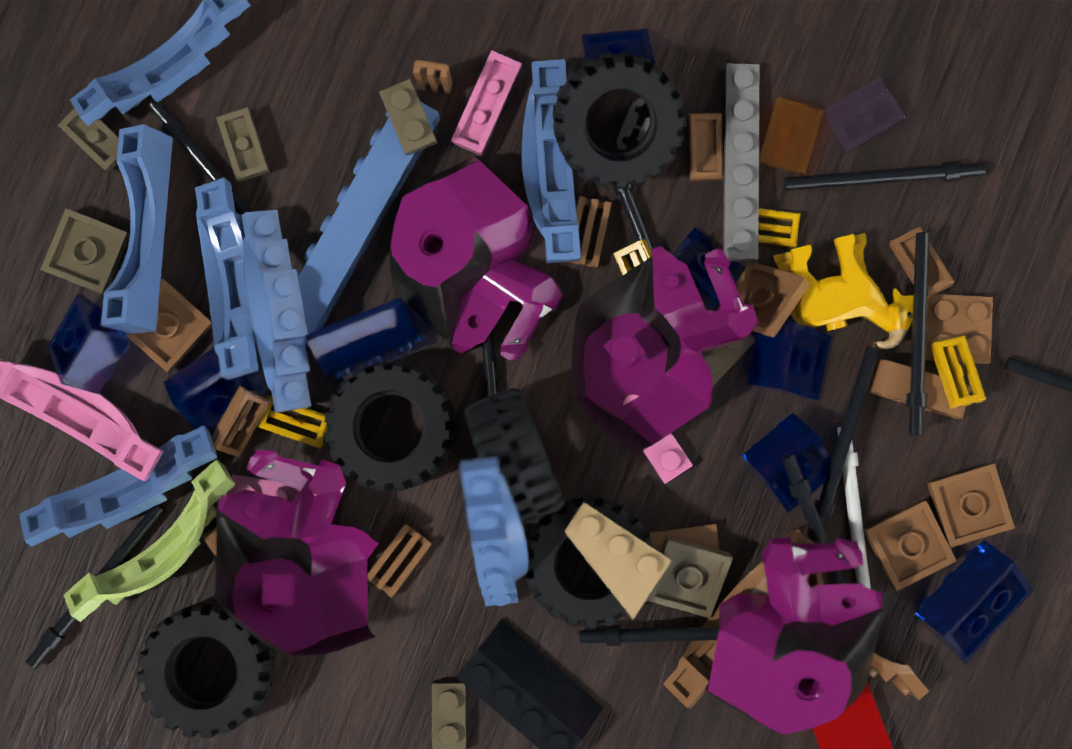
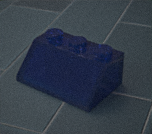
M401 297L305 335L306 341L322 372L327 377L334 376L335 380L353 375V368L362 364H366L368 368L373 366L374 363L386 361L384 356L397 351L398 355L413 351L417 348L415 343L422 341L409 307Z
M983 540L977 547L968 552L965 560L955 571L950 572L944 578L942 585L931 596L923 600L915 614L928 630L966 664L1034 590L1012 559Z

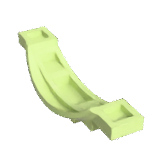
M216 459L191 481L195 490L189 503L174 524L155 543L136 557L112 570L97 576L87 573L63 595L72 617L81 622L91 612L98 609L100 604L106 599L117 605L124 597L151 589L166 580L185 563L194 549L201 544L199 539L204 527L216 517L217 511L213 504L220 499L221 494L226 495L235 485L228 470L220 461Z

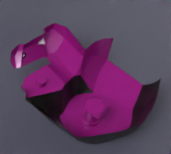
M471 157L424 180L402 197L394 222L390 246L391 287L455 351L463 355V352L485 342L505 311L509 301H519L523 309L501 345L500 353L504 358L517 362L529 350L527 343L544 316L550 311L556 312L564 298V294L554 278L517 261L530 245L534 234L533 217L528 206L477 158Z
M662 246L651 249L652 256L582 302L579 306L575 320L571 359L573 396L590 419L602 430L635 453L654 445L709 408L713 380L711 370L700 352L742 341L747 338L758 324L753 305H747L738 293L728 269L731 262L721 248L720 250H713L705 254L706 259L704 263L721 304L718 311L705 309L687 265L677 260L674 255L668 253ZM627 396H639L634 400L630 401L629 403L623 405V402Z
M257 450L250 458L247 470H250L254 475L294 487L298 495L290 502L283 498L247 489L227 495L221 494L216 512L215 598L240 627L262 643L287 657L323 655L340 651L377 637L372 634L368 626L367 559L379 543L375 542L367 533L355 527L331 525L346 484L343 473L340 470V465L321 460L317 466L280 457L276 451Z
M791 537L770 539L762 552L769 595L745 593L732 596L725 602L719 603V634L707 693L740 714L783 735L811 729L835 720L858 698L867 684L884 613L882 592L870 590L862 584L818 585L810 588L806 581V578L811 573L851 569L863 565V553L857 541L838 539L835 543L793 544Z

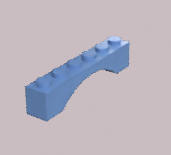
M145 124L119 129L117 164L122 173L129 198L131 214L130 238L123 265L112 284L104 292L101 326L129 334L156 331L173 137Z

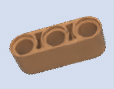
M878 359L868 392L906 404V395L910 393L911 367ZM925 372L924 393L928 394L927 408L924 410L962 420L966 406L950 409L940 376ZM966 384L968 393L970 395L971 387Z

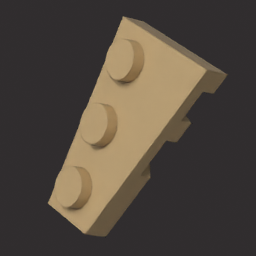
M583 502L565 529V533L632 619H634L671 560Z

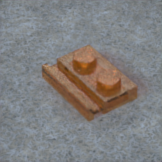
M777 97L759 154V163L785 171H793L803 176L808 167L824 110H817L805 104Z

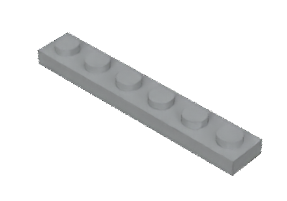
M726 64L723 252L729 261L756 262L758 260L760 64Z

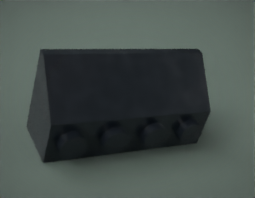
M503 620L497 623L458 669L455 676L539 749H576L603 709L601 704Z

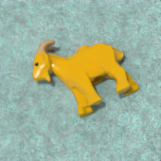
M866 233L836 238L834 243L840 261L841 274L818 281L810 274L807 267V261L812 252L811 245L794 248L790 252L773 256L778 270L803 276L809 284V287L790 313L797 324L813 328L826 325L827 331L846 327V320L862 317L889 333L890 337L885 341L873 343V347L879 350L893 348L900 344L905 337L913 320L914 295L903 296L894 288V302L888 305L879 287L868 275L863 254L867 243Z

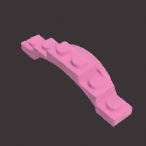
M0 359V399L33 414L73 436L114 462V465L140 480H148L164 451L140 438L132 422L116 405L90 387L67 376L44 368L16 362H5Z

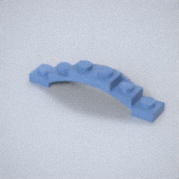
M202 0L191 18L167 42L136 63L112 74L95 78L85 89L70 99L80 118L89 126L97 119L104 117L115 106L124 114L132 107L140 104L148 95H151L158 103L210 64L204 54L217 47L225 38L230 36L224 25L239 17L251 5L247 0Z
M565 59L533 61L531 63L533 84L527 99L522 132V171L526 198L533 220L545 238L546 263L580 261L579 228L576 215L573 172L565 161L562 152H560L553 129V105H556L557 92L560 86H564L567 81Z
M221 178L195 188L198 206L196 219L209 298L214 348L219 356L221 377L229 380L258 371V363L244 279L243 240L245 234L242 217L235 212L231 182Z
M278 211L245 212L241 217L245 234L243 240V262L247 303L258 355L267 386L272 391L275 413L311 407L306 373L310 370L304 341L308 333L297 270L291 267L287 239H282Z
M203 425L185 435H177L159 447L164 452L147 481H142L125 470L119 469L85 485L43 499L39 505L19 514L24 541L32 547L62 532L71 538L100 523L108 529L167 501L166 491L191 480V470L218 458L210 432Z
M497 457L460 462L466 510L471 532V544L479 587H481L485 606H503L510 603H518L516 581L528 571L527 544L512 496L504 477L499 473Z

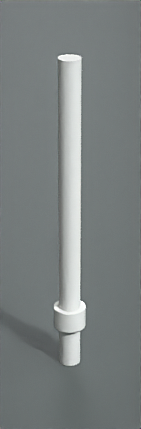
M837 427L838 437L841 427ZM851 441L842 473L851 541H857L863 553V565L854 568L856 584H862L871 590L855 467L859 466L857 452L853 451V443Z

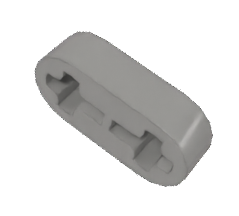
M643 98L635 100L629 108L617 138V151L626 149V144L622 143V141H629L633 132L639 134L636 143H638L649 127L650 118L644 120L642 127L636 125L639 114L634 111H641L643 106L648 108Z

